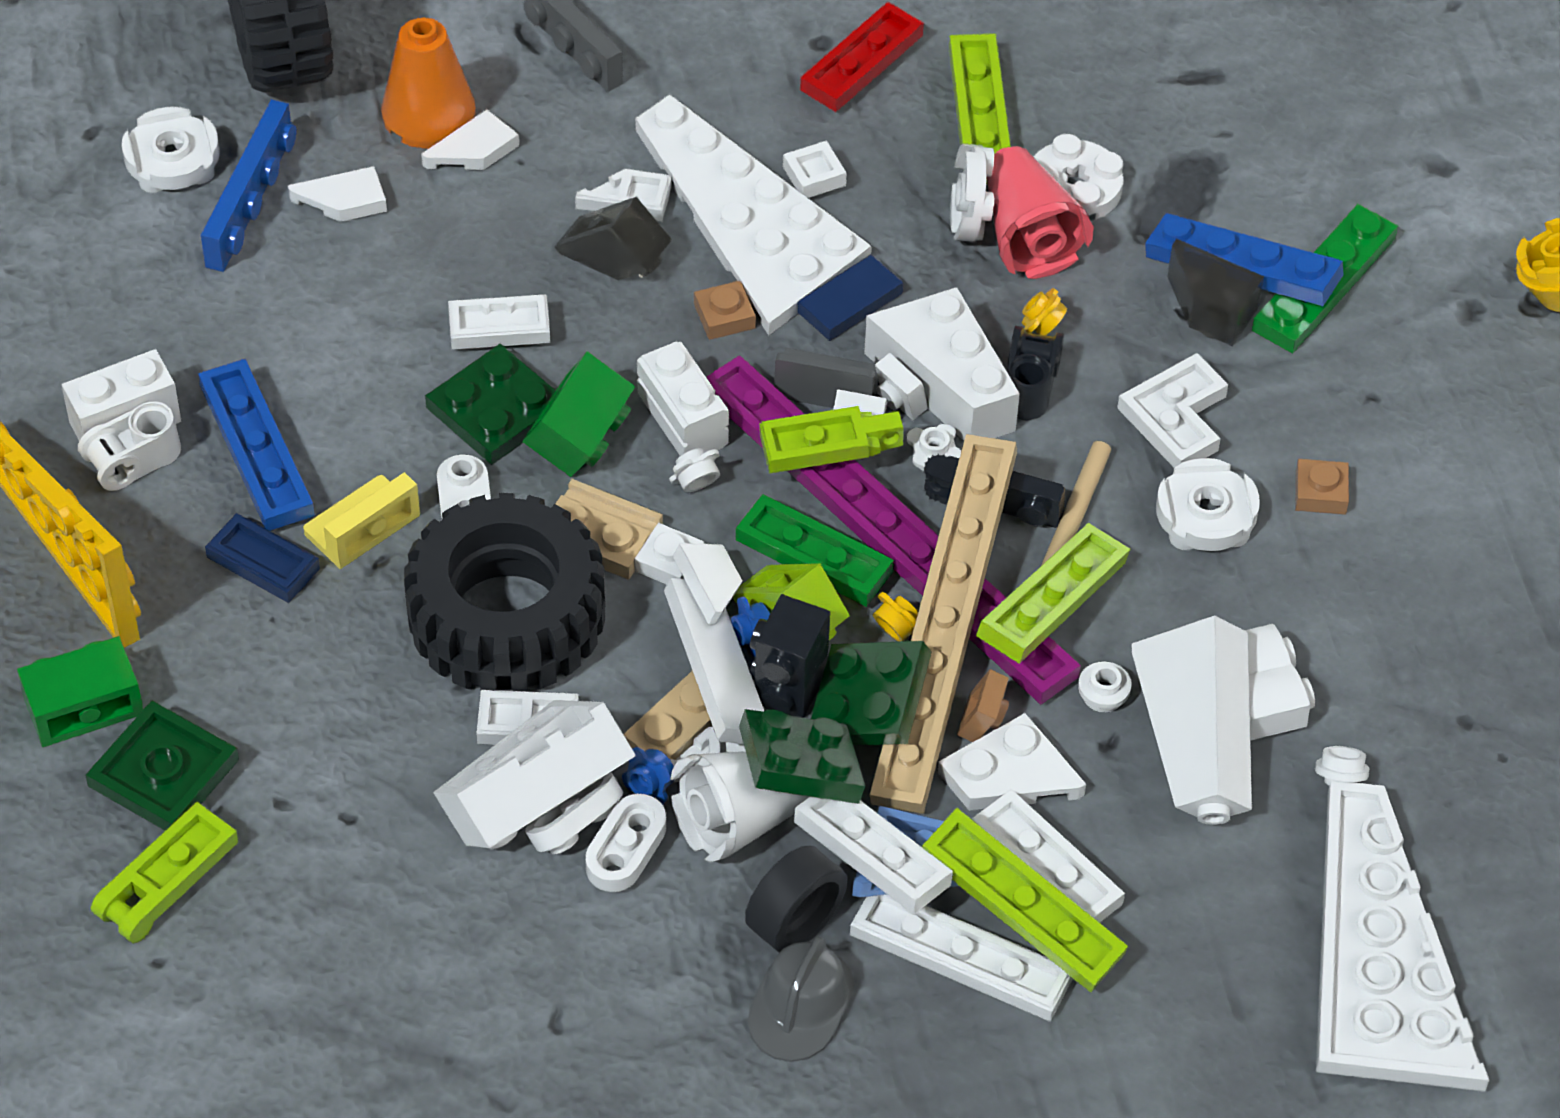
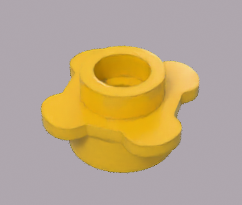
M1052 288L1046 294L1043 292L1037 293L1026 304L1022 311L1025 317L1021 322L1025 326V332L1031 333L1035 331L1037 334L1047 335L1062 320L1067 307L1060 302L1061 298L1057 295L1058 291L1055 288Z
M881 592L878 598L883 604L873 613V617L880 627L897 642L905 641L913 634L918 611L902 596H897L893 601L886 593Z

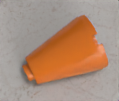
M416 18L405 23L399 31L382 102V117L386 130L390 134L392 130L401 136L402 143L410 147L429 149L475 118L476 106L473 94L445 27L439 21L431 18Z

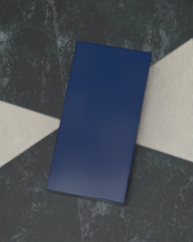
M869 255L799 300L798 313L825 338L831 341L866 318V315L874 313L903 294V282L873 255Z
M238 513L205 546L208 559L287 603H290L320 569L318 557Z

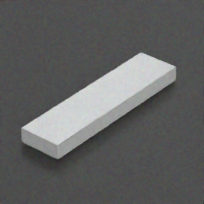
M670 578L664 593L717 740L720 742L743 744L739 725L744 710L750 709L764 712L727 610L726 608L724 609L715 625L708 624L685 579Z
M887 894L866 897L850 925V935L1050 1022L1073 979L1049 958L926 905L913 915Z

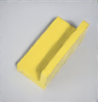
M405 472L392 481H389L383 475H378L303 526L304 535L339 569H342L420 516L417 484Z

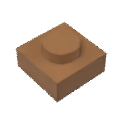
M741 281L694 292V306L709 340L755 329L756 315Z
M1298 459L1296 467L1295 511L1346 515L1349 503V463Z
M991 669L969 693L957 732L958 736L974 742L981 738L990 727L997 729L1000 726L1009 706V701L1003 698L1009 677Z

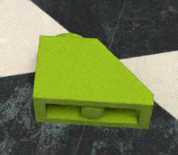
M821 564L766 565L740 585L733 596L736 603L740 597H745L749 605L762 602L770 614L781 594L829 610V640L837 633L835 627L850 616Z

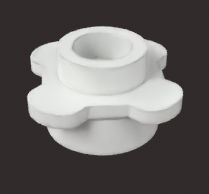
M940 424L937 427H929L925 430L921 428L911 429L907 434V443L912 445L914 449L913 464L924 471L925 462L932 455L935 456L939 453V455L945 454L946 457L960 458L961 450L954 443L955 429L948 424Z
M697 448L681 455L673 467L674 475L669 478L671 484L676 485L680 483L684 492L689 493L700 490L716 481L720 476L715 463V459L720 456L719 451L712 449L704 453L702 448Z

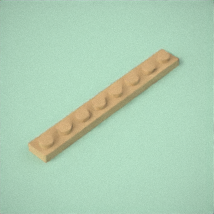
M969 434L965 436L911 641H924L932 651L908 744H885L882 747L870 792L872 805L924 814L1017 455L1016 442Z

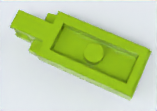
M859 406L767 420L759 423L760 438L769 474L867 458L880 454L881 451L903 446L904 429L899 411L872 416L871 412H860Z

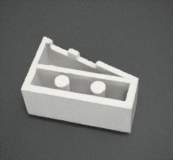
M957 287L866 315L864 354L875 363L891 353L922 382L926 401L928 402V410L944 424L952 426L961 439L965 440L966 434L997 438L1016 431L1019 392Z
M553 700L433 793L466 846L497 849L510 842L517 835L519 829L636 755L604 702Z

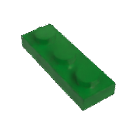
M764 494L761 495L737 525L735 531L736 541L781 564H821L836 592L865 607L869 605L893 573V559Z

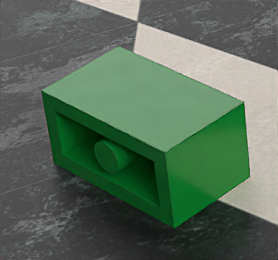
M586 351L567 372L522 442L570 477L584 464L592 468L609 445L603 439L608 429L615 432L630 413L632 408L625 404L636 386Z
M120 636L105 641L91 642L83 648L52 658H41L30 665L17 668L24 701L42 748L135 718L143 710L139 685Z

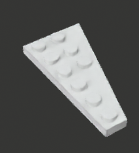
M670 94L636 118L637 134L660 169H665L668 175H672L674 191L682 202L686 201L694 213L695 223L726 271H731L736 280L741 281L750 304H753L761 317V325L768 336L798 314L799 300L871 255L872 246Z
M1331 780L1327 801L1316 1072L1486 1091L1489 1079L1483 1063H1479L1476 1056L1467 1018L1463 1019L1454 993L1456 986L1430 913L1425 912L1419 895L1421 887L1415 870H1410L1402 847L1404 839L1385 786Z

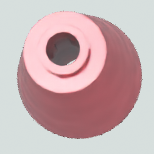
M1006 147L998 150L994 154L992 176H986L988 190L994 194L993 219L1000 257L1008 271L1016 275L1015 270L1025 272L1027 278L1031 279L1055 275L1078 260L1076 252L1084 242L1087 247L1092 242L1094 227L1089 215L1026 149L1022 147Z

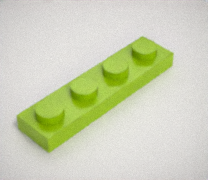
M996 33L950 35L949 55L960 145H982L983 147L993 148L994 154L1002 148L1011 147Z
M1087 523L981 621L976 636L1020 664L1126 563L1131 549L1090 523Z
M958 808L949 815L922 845L923 849L953 871L952 880L1090 993L1126 953L1128 945Z

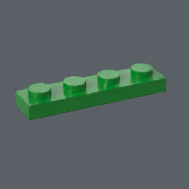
M1357 204L1313 252L1343 261V276L1324 306L1276 293L1254 317L1252 331L1293 354L1396 239L1398 225Z

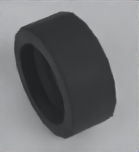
M813 845L801 846L786 854L761 879L747 905L745 923L778 953L794 943L810 941L828 923L841 904L847 889V875Z

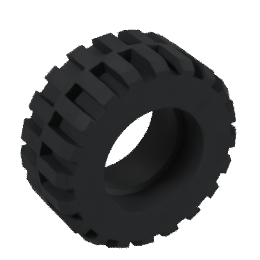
M228 0L238 49L252 89L262 93L322 82L332 74L334 66L332 62V38L325 0Z
M499 493V498L486 500L485 495L469 499V505L460 508L456 504L442 512V520L440 522L433 519L421 531V539L418 538L413 542L408 553V564L404 567V587L409 631L413 634L414 646L420 656L429 660V666L439 675L445 677L450 673L452 675V683L466 689H470L471 685H476L481 690L493 691L512 690L528 692L527 687L539 685L540 689L557 683V675L560 673L568 676L581 666V657H589L598 644L597 636L603 632L605 623L604 566L602 565V553L598 543L591 538L590 530L582 521L575 519L571 522V513L556 504L550 508L545 506V500L542 498L528 495L526 500L516 499L514 493ZM500 576L527 578L549 590L547 595L535 604L523 609L507 612L485 610L470 604L462 598L476 584Z

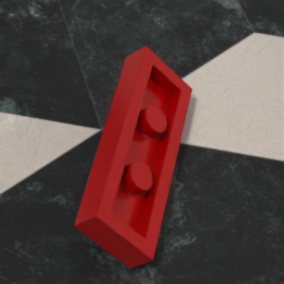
M886 2L800 77V91L837 112L923 36L924 22L894 4Z

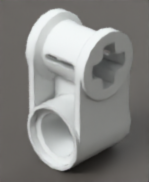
M158 401L142 403L133 410L105 424L94 426L81 437L78 443V452L84 460L93 463L98 470V481L108 491L123 489L146 474L171 464L177 459L181 451V443L172 410L166 404ZM101 440H105V447L100 442ZM115 467H116V469H117L118 472H119L118 475L114 474V473H115Z

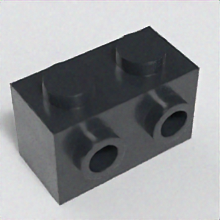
M781 594L767 620L761 618L757 622L750 641V648L756 650L750 674L752 680L755 681V688L761 704L766 709L778 710L793 717H805L819 690L828 658L829 610Z

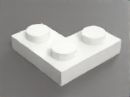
M1196 353L1119 395L1117 408L1175 468L1182 462L1207 458L1218 452L1220 438L1197 413L1226 398L1228 384Z

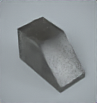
M636 196L579 216L554 248L559 254L619 281L637 274L640 277H645L652 273L661 264L663 258L660 255L672 239Z
M1176 238L1172 244L1167 277L1189 328L1201 332L1206 337L1217 339L1233 347L1259 308L1264 276Z

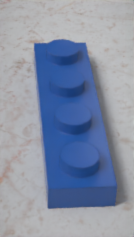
M270 100L200 236L205 268L224 272L233 254L238 255L241 251L245 229L250 220L257 219L261 210L262 196L267 186L275 184L279 173V162L285 152L289 153L295 143L296 126L291 124L289 103Z
M1168 213L1164 215L1145 242L1147 258L1324 306L1343 276L1342 260Z
M246 359L198 373L201 390L264 528L271 531L315 516L314 505Z

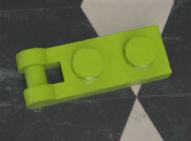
M196 802L95 896L91 904V912L104 922L113 921L119 926L118 932L131 943L141 941L149 933L153 922L239 843L237 831ZM135 893L141 900L131 908L126 904V901Z

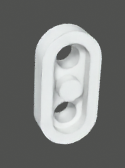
M455 455L446 459L439 466L437 484L441 520L442 512L456 504L460 508L469 505V499L485 495L486 500L491 499L487 468L480 459L471 455Z
M610 772L530 822L525 832L537 851L544 852L549 850L551 854L561 853L578 841L579 836L577 833L591 822L595 823L608 818L617 801L623 795V790L613 773Z
M632 794L624 797L615 805L586 852L587 877L595 887L607 892H619L631 887L637 881L666 833V812L663 805L656 798L646 794ZM636 825L647 827L644 831H634L631 828ZM613 865L622 868L617 871L605 870V868Z

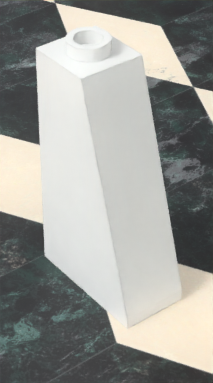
M1214 615L1132 643V656L1175 807L1196 816L1199 822L1209 825L1226 823L1230 820V816L1252 810L1248 632Z

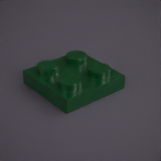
M498 344L426 394L425 402L426 408L487 462L493 465L523 443L522 441L556 390L502 344Z
M924 641L831 644L811 719L828 718L839 724L847 725L853 745L908 744L932 651Z
M151 700L85 776L89 788L166 831L196 802L203 803L239 761L238 749L235 746Z
M750 709L744 710L739 729L755 788L849 803H860L865 783L847 725L839 724L828 718L812 720L788 716L778 710H766L764 712Z

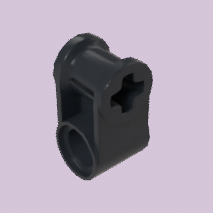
M1015 325L1007 373L1019 392L1018 419L1033 420L1045 414L1049 404L1054 377H1057L1064 343L1063 333H1056L1054 337L1024 332L1023 326Z

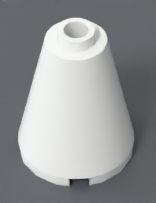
M745 751L692 754L677 760L671 774V780L679 778L680 793L671 796L678 825L689 846L694 851L704 849L710 854L705 858L709 862L725 859L794 815L795 808L810 797L755 788Z

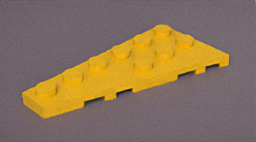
M0 421V487L112 637L120 636L124 648L140 640L136 618L141 616V610L130 590V587L135 585V579L125 562L122 545L79 504L76 496L69 488L64 489L10 435L5 425Z

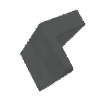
M786 347L784 353L780 352L777 354L774 387L789 400L834 408L837 389L871 396L877 395L879 380L875 364Z

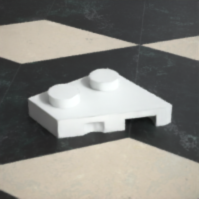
M1026 713L940 760L938 765V774L968 810L985 809L1010 789L1018 794L1027 804H1036L1037 796L1067 793L1068 800H1078L1085 795L1086 783Z

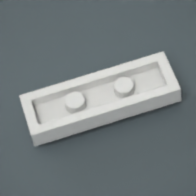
M1012 789L972 818L975 823L1099 923L1123 905L1125 893Z
M809 797L795 808L794 823L913 915L951 886L953 871L862 801L856 804Z

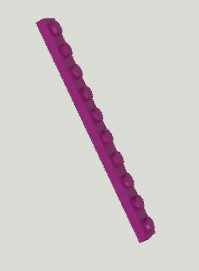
M740 355L706 376L715 390V395L721 398L729 410V418L762 448L759 423L767 420L804 415L799 408ZM856 460L788 470L798 482L870 548L893 559V569L923 596L939 537L932 529ZM984 579L969 639L1042 705L1079 678L1081 665L1049 636L1020 664L978 638L976 634L981 621L1006 599L998 589L987 579Z

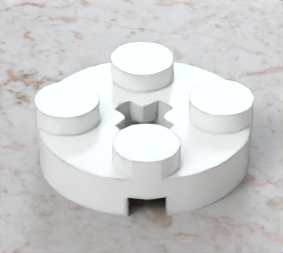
M164 107L143 114L137 119L138 126L130 134H128L127 129L122 139V151L128 172L139 181L140 188L149 193L182 189L194 184L209 182L215 175L214 167L219 160L220 152L217 132L212 122L204 116V122L199 118L192 117L190 110L182 107ZM174 144L178 150L165 152V146Z
M1062 134L1053 140V144L1042 148L1034 156L1052 177L1083 207L1088 215L1096 213L1095 219L1106 216L1119 203L1123 187V161L1116 153L1110 152L1098 144L1080 140L1075 135ZM1069 177H1078L1086 182L1077 181L1073 185L1069 184L1067 180Z
M961 144L959 147L954 168L964 170L963 173H959L957 183H952L950 224L951 232L955 233L954 240L971 242L982 240L985 221H991L994 194L993 192H986V176L991 177L993 173V148L973 144Z
M1198 458L1182 462L1176 466L1173 474L1166 480L1163 479L1159 485L1156 501L1158 520L1162 528L1169 534L1171 544L1181 550L1197 549L1203 551H1218L1231 547H1241L1246 544L1250 538V532L1256 524L1260 506L1259 493L1252 479L1245 473L1242 479L1238 474L1230 471L1231 464L1218 459ZM1204 498L1210 499L1212 505L1220 507L1215 510L1202 509L1199 507L1200 500Z

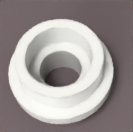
M1096 662L1087 666L1082 671L1079 677L1078 689L1084 702L1091 709L1098 712H1111L1118 709L1129 698L1131 679L1129 674L1117 664ZM1099 682H1106L1111 685L1105 686L1101 685Z
M1330 746L1323 749L1322 758L1316 761L1315 771L1320 776L1325 777L1324 782L1330 785L1331 780L1353 783L1365 781L1369 777L1370 768L1365 764L1366 754L1350 747Z

